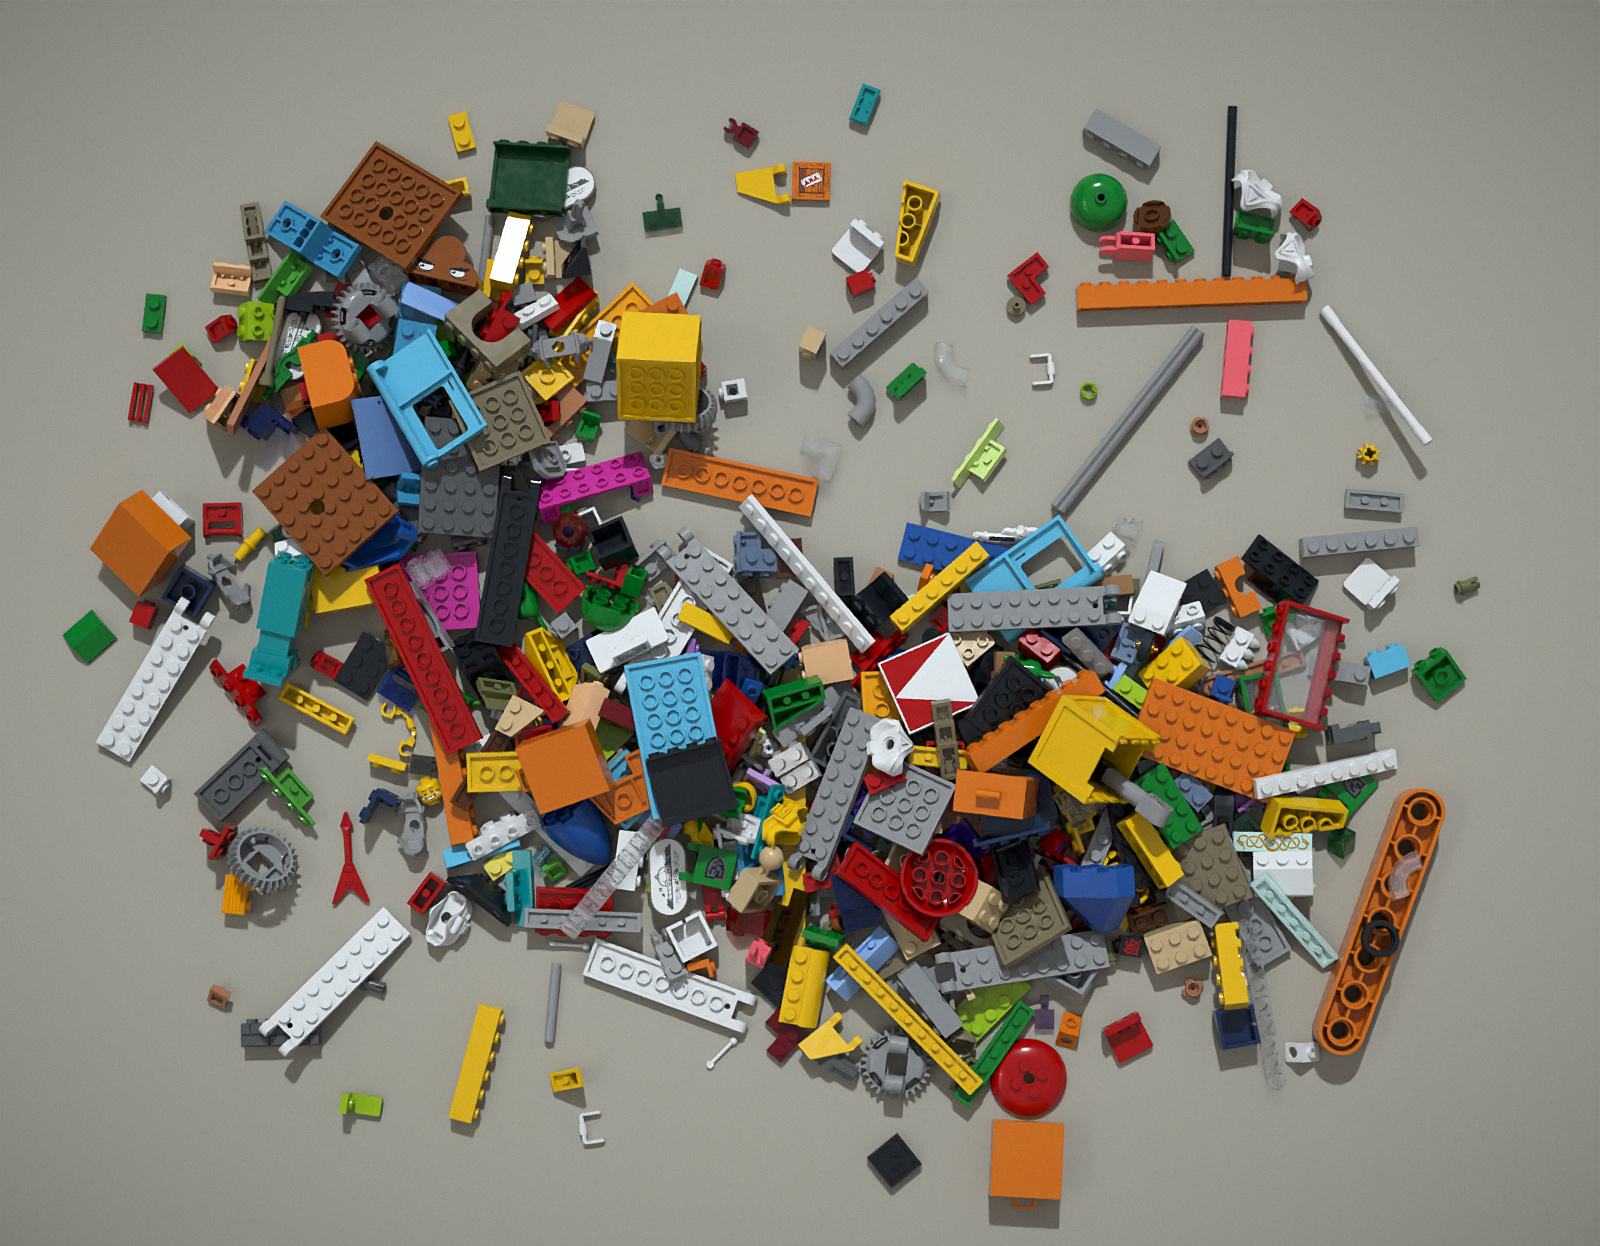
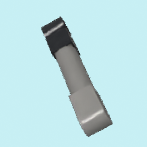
M1101 756L1090 778L1099 784H1105L1136 807L1135 811L1152 824L1164 827L1173 812V808L1153 793L1144 791L1117 771L1114 764Z

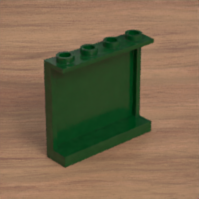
M505 139L493 141L495 152L489 199L486 201L489 213L508 214L510 211L523 215L564 217L571 159L569 146L564 143L551 145L546 142H537L535 144L523 140L518 142H510Z

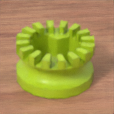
M1086 382L1081 386L1080 394L1084 399L1092 400L1097 395V387L1094 383ZM1086 386H1091L1094 393L1091 396H1086V391L1083 389Z

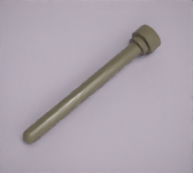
M284 296L278 298L265 372L262 373V377H259L258 385L264 387H274L275 380L273 379L272 371L286 302Z

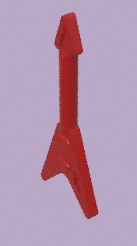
M344 812L340 827L343 828L345 864L342 868L332 904H337L348 890H353L368 903L370 899L352 861L350 827H353L348 812Z

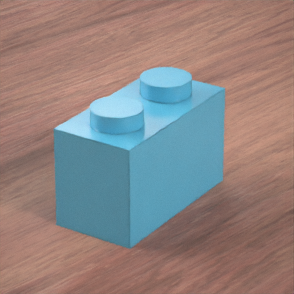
M1397 643L1385 646L1387 649L1385 651L1379 652V649L1368 652V657L1364 658L1366 666L1371 667V680L1411 666L1403 644L1398 646Z

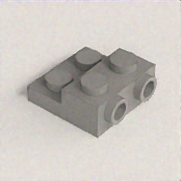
M797 740L789 743L787 750L783 752L778 750L771 754L772 759L768 760L776 778H780L782 784L785 785L788 795L822 776L806 743L797 742Z

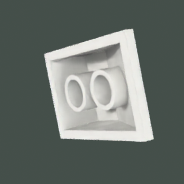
M1151 570L1134 604L1128 622L1166 638L1187 583Z

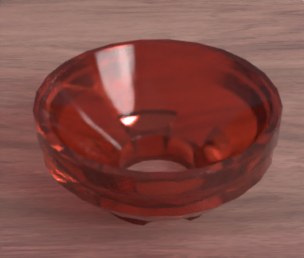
M565 513L559 516L553 525V536L564 547L573 548L579 546L585 541L588 534L585 520L575 513ZM565 526L573 528L574 534L572 537H566L563 534Z

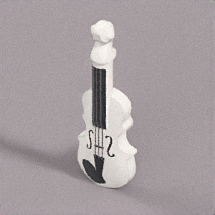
M1019 525L1017 529L1004 528L1001 533L974 532L973 538L976 540L982 539L984 541H1002L1005 544H1016L1038 528H1027Z

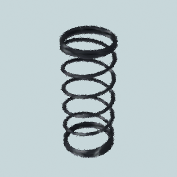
M1215 616L1213 622L1219 629L1213 627L1207 628L1208 632L1214 638L1209 636L1203 637L1209 638L1226 646L1215 635H1213L1209 629H1214L1229 637H1231V635L1224 631L1219 625H1221L1222 627L1231 632H1235L1236 629L1233 625H1231L1224 619ZM1203 638L1202 640H1203L1209 647L1204 646V645H1201V644H1197V645H1196V648H1197L1198 651L1202 654V655H1201L1202 658H1204V659H1206V660H1208V661L1214 663V661H1213L1212 659H1210L1208 656H1206V655L1198 648V646L1207 648V649H1209V650H1211V651H1213V652H1215V653H1217V654H1220V653H1219L1217 650H1215L1212 646H1210V645L1204 640V638Z

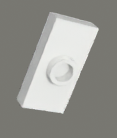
M582 441L559 446L566 465L586 461Z

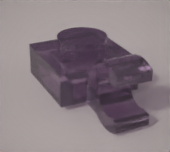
M1040 995V1009H1034V1028L1054 1029V1009H1049V996Z

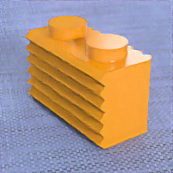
M226 874L221 913L247 915V911H251L252 900H249L250 892H253L252 886L249 885L246 888L244 881L239 883L240 877H233L234 874Z

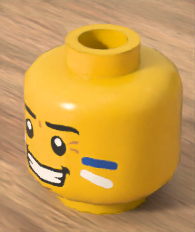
M426 776L419 780L420 784L416 786L415 790L423 804L431 806L442 800L441 785L437 778Z

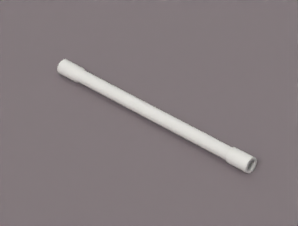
M1327 305L1321 309V315L1347 345L1411 428L1413 434L1423 447L1432 442L1431 436L1404 405L1339 321L1338 316L1331 307Z

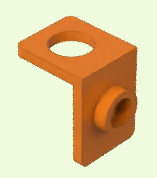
M1063 1012L1060 1030L1055 1041L1056 1045L1074 1049L1079 1036L1081 1015ZM1066 1037L1071 1039L1072 1041L1064 1042L1061 1040V1038Z

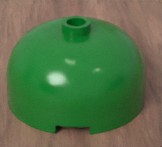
M1096 173L1084 177L1074 187L1070 197L1072 217L1077 224L1091 232L1111 230L1118 225L1127 210L1128 199L1123 185L1116 178L1107 174Z
M602 585L601 589L588 586L582 595L580 611L583 619L591 627L602 632H614L624 628L637 615L639 603L638 601L631 600L626 594L620 593V589L614 590ZM611 596H614V597H615L614 602L611 603V607H610V606H608V605H609Z

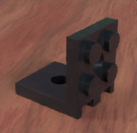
M475 629L454 640L455 647L453 648L464 674L481 700L482 696L476 685L478 677L485 678L486 675L493 674L489 679L514 682L494 644L474 641Z

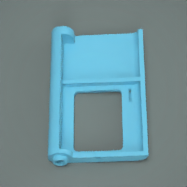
M430 328L424 335L387 360H378L366 368L423 467H435L440 459L484 431L488 426ZM440 387H444L465 421L468 430L443 448L437 449L415 412L414 405Z
M1057 515L965 580V583L972 593L1036 589L1022 570L1021 565L1062 536L1068 540L1084 563V567L1055 588L1091 587L1103 578L1102 573H1104V570L1099 563L1094 564L1064 520L1060 515ZM1028 629L1003 630L1000 632L1009 644Z

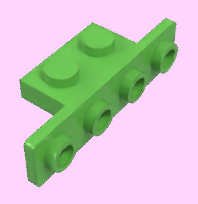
M290 249L257 299L262 303L274 304L281 293L287 297L296 295L314 268L303 262L305 258L293 249Z
M266 767L258 769L262 780L274 787L272 789L278 797L284 798L287 808L299 815L297 818L303 825L314 826L316 824L302 808L314 795L290 768H286L276 778Z

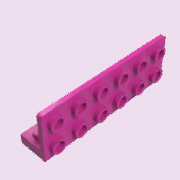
M636 452L564 473V476L561 478L542 479L538 506L543 524L562 519L559 509L561 505L631 485L635 498L654 493L651 477L642 453Z

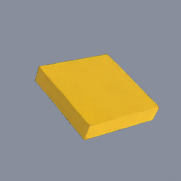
M556 357L549 358L553 360L550 368H547L544 362L536 360L521 372L524 381L545 403L574 381L575 378Z

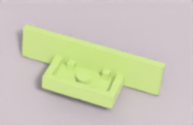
M995 418L988 425L984 435L977 440L973 450L966 455L963 464L954 472L951 480L957 487L960 488L971 473L986 482L1007 453L1006 448L994 441L1004 428L999 419Z

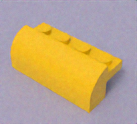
M793 944L779 1022L806 1028L817 1027L831 951L813 946L810 948Z

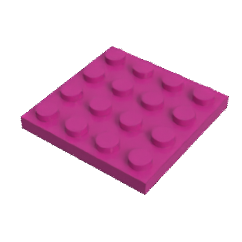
M477 551L403 556L400 559V564L408 581H416L445 630L474 629L477 627L480 609Z

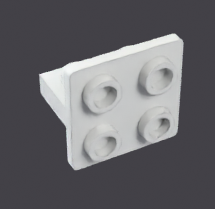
M743 812L740 820L728 817L726 827H717V832L722 833L724 838L737 839V843L742 845L754 844L761 819Z

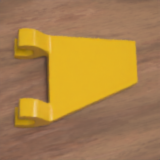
M785 164L735 173L737 192L778 205L791 204L789 193L776 195L774 175L787 174Z
M837 1012L826 1023L799 1043L798 1047L809 1060H815L852 1052L862 1045L863 1040L859 1035L849 1044L842 1039L833 1028L842 1022L843 1016Z

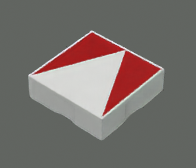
M949 632L878 663L880 672L888 690L891 692L909 736L933 726L931 701L950 698L952 715L957 716L968 711L978 698Z

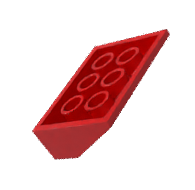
M727 678L711 699L710 704L717 740L722 739L721 743L730 772L768 717Z

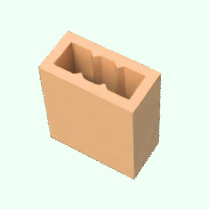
M846 638L801 646L802 652H799L798 656L800 664L804 663L805 670L801 671L803 678L818 675L823 685L854 679Z
M598 681L574 685L566 706L570 713L561 720L559 727L562 728L591 718L596 730L600 720L598 713L604 698H608L610 690Z

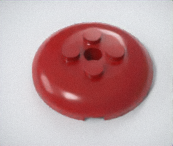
M937 838L931 840L923 856L912 851L907 854L900 870V885L905 898L916 910L928 916L945 917L961 911L970 903L977 889L978 871L974 859H972L963 846L948 839ZM935 873L943 875L942 883L938 884L934 881L933 876Z
M1031 1038L1014 1041L989 1077L991 1089L996 1100L1006 1110L1020 1116H1037L1051 1110L1062 1098L1067 1084L1066 1067L1059 1053L1049 1044ZM1026 1073L1034 1075L1032 1082H1024L1023 1078Z

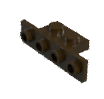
M794 888L788 906L778 903L774 904L763 938L767 942L776 944L770 960L771 963L786 967L809 893Z

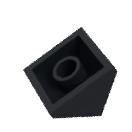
M582 235L561 264L562 277L564 279L592 274L590 253L585 235Z

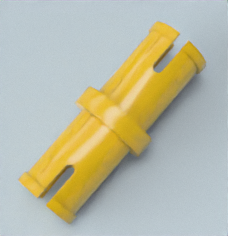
M258 526L248 539L245 538L243 540L244 543L233 555L240 562H243L252 550L255 551L257 549L256 546L268 534Z

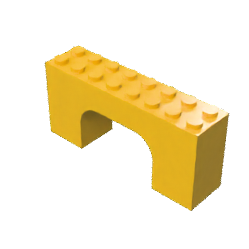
M359 450L349 451V455L364 471L362 453ZM320 500L313 502L311 505L312 513L322 514L325 510L324 502ZM378 564L347 573L345 568L339 566L326 577L315 565L310 591L313 597L310 600L312 611H315V614L325 616L375 607L376 604L364 580L383 571V566Z

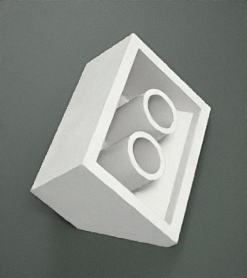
M1312 851L1253 852L1254 880L1266 873L1287 897L1314 896Z

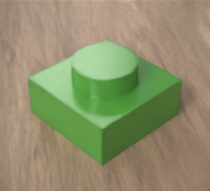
M558 857L542 866L544 873L552 883L569 873Z

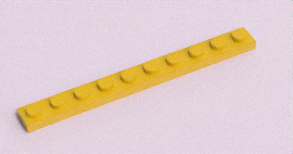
M847 943L832 956L969 1095L984 1082Z

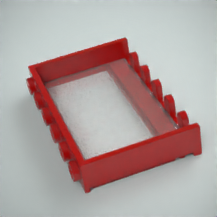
M1281 601L1275 609L1276 619L1272 624V636L1266 648L1268 652L1267 658L1262 665V670L1264 671L1258 683L1259 693L1254 701V713L1304 727L1315 732L1325 731L1326 727L1320 725L1321 718L1328 714V709L1324 708L1326 698H1330L1333 693L1328 687L1330 680L1335 679L1337 676V672L1332 670L1334 661H1338L1341 658V653L1337 652L1338 643L1345 640V635L1341 634L1342 625L1349 623L1350 619L1293 601Z

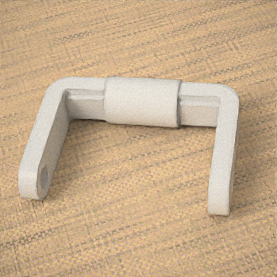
M1051 354L1029 355L1030 358L1047 357L1048 360L1047 374L1049 375V381L1032 382V386L1052 384L1055 366L1054 362H1052Z
M601 1110L580 1114L578 1127L584 1144L605 1141V1138L587 1141V1128L583 1117L600 1114Z

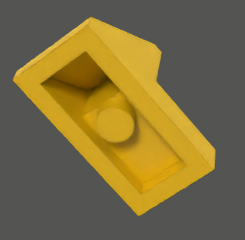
M579 1066L549 1073L553 1092L584 1086Z

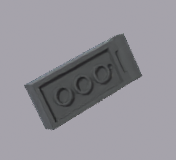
M262 729L205 782L194 795L220 822H223L264 783L258 770L260 767H266L273 775L290 756L265 729Z

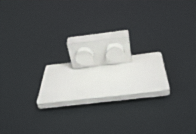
M652 607L634 616L624 628L614 632H602L586 640V644L599 672L603 674L669 641V636L656 609Z

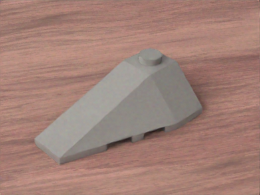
M1100 970L1040 980L1061 997L1080 1007L1090 992Z

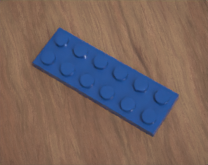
M907 522L898 560L924 567L928 563L933 565V569L942 571L977 541L989 554V561L976 571L978 572L1010 548Z

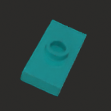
M863 83L849 120L867 126L881 90Z

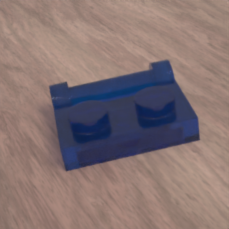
M395 663L380 685L377 693L406 711L411 712L420 696L417 690L413 692L393 680V677L397 675L414 685L409 673L402 670L400 665Z

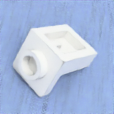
M151 765L140 779L155 794H163L169 788L171 780L154 765Z

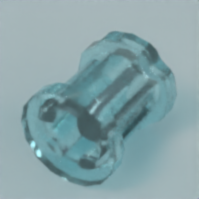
M541 842L539 849L532 855V861L542 868L545 861L554 852Z

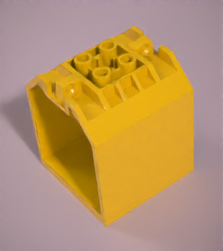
M623 312L616 356L618 419L696 423L702 359L701 315Z

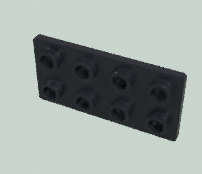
M311 406L291 419L292 423L309 439L320 431ZM352 421L327 428L347 452L360 445L358 432L354 429Z
M1260 534L1241 557L1243 562L1255 570L1247 581L1277 604L1287 595L1294 602L1303 605L1319 582L1318 579Z

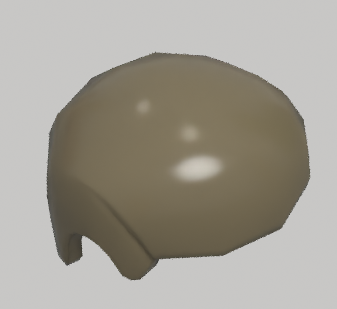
M957 1030L948 1036L946 1044L960 1058L969 1057L972 1050H975L976 1038L965 1030Z

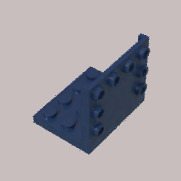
M1040 771L1020 775L1040 778L1036 815L1026 819H1015L979 814L984 836L973 839L974 847L980 846L981 850L996 845L1011 843L1010 839L1017 837L1018 841L1029 839V835L1037 833V837L1055 832L1056 827L1062 826L1051 779Z

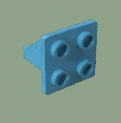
M401 472L400 475H395L397 504L419 507L421 474Z

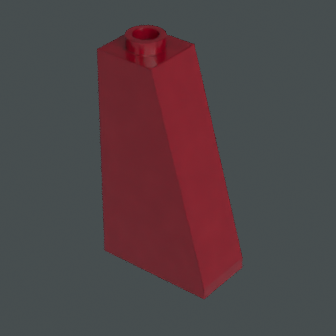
M604 698L598 713L601 720L606 724L636 734L631 708Z

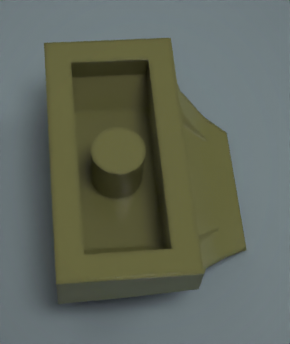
M478 677L476 681L478 691L483 697L487 709L504 711L512 695L517 696L514 682Z

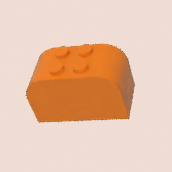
M324 340L297 347L311 407L319 430L323 427L330 428L354 420L355 414L353 413L351 400L359 399L362 391L352 357L348 358L345 347L335 340Z

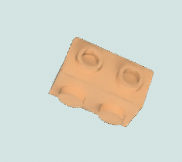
M224 262L213 263L214 273L210 285L211 292L249 296L253 280L250 266L227 264Z

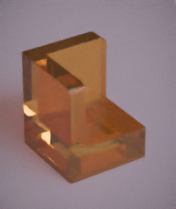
M298 385L280 390L288 414L291 415L308 408L302 400Z

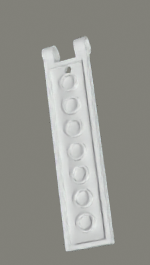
M705 548L729 574L733 564ZM679 580L659 613L662 624L669 636V641L631 659L628 665L679 656L695 630V628L677 620L683 603L686 601L704 611L707 608L681 580ZM624 672L613 689L620 694L627 687Z
M181 597L177 602L172 614L96 743L129 762L216 617L206 612L199 625L184 617L183 614L190 604V601L184 597ZM184 625H187L189 629L184 630Z
M383 907L270 1019L266 1020L258 1030L267 1037L279 1025L291 1037L278 1050L285 1058L288 1057L411 934ZM289 1023L293 1024L292 1028H288Z
M598 938L595 939L583 972L585 976L745 1033L748 1024L732 1018L737 1001L739 1000L754 1006L758 997L692 972H688V975L669 982L659 960ZM725 1004H730V1008L726 1009Z

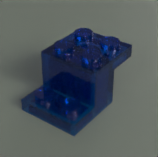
M265 401L250 418L244 415L240 426L244 429L248 427L247 432L259 441L261 438L267 441L278 427L288 435L293 433L296 436L300 431L293 423Z
M701 649L698 651L701 654L714 657L711 690H718L727 678L739 690H741L746 678L755 681L760 679L761 666L748 653Z
M836 874L830 875L845 934L883 924L879 908Z

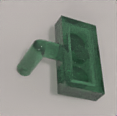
M661 194L655 196L656 211L642 212L645 233L683 227L680 207L665 209Z

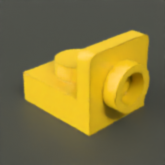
M530 256L529 259L524 260L525 283L532 282L533 285H545L544 260L540 259L539 256Z

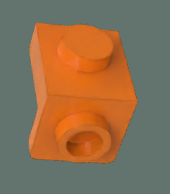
M699 956L690 959V963L686 964L688 972L707 967L710 978L714 977V972H717L715 963L710 961V958L701 960Z

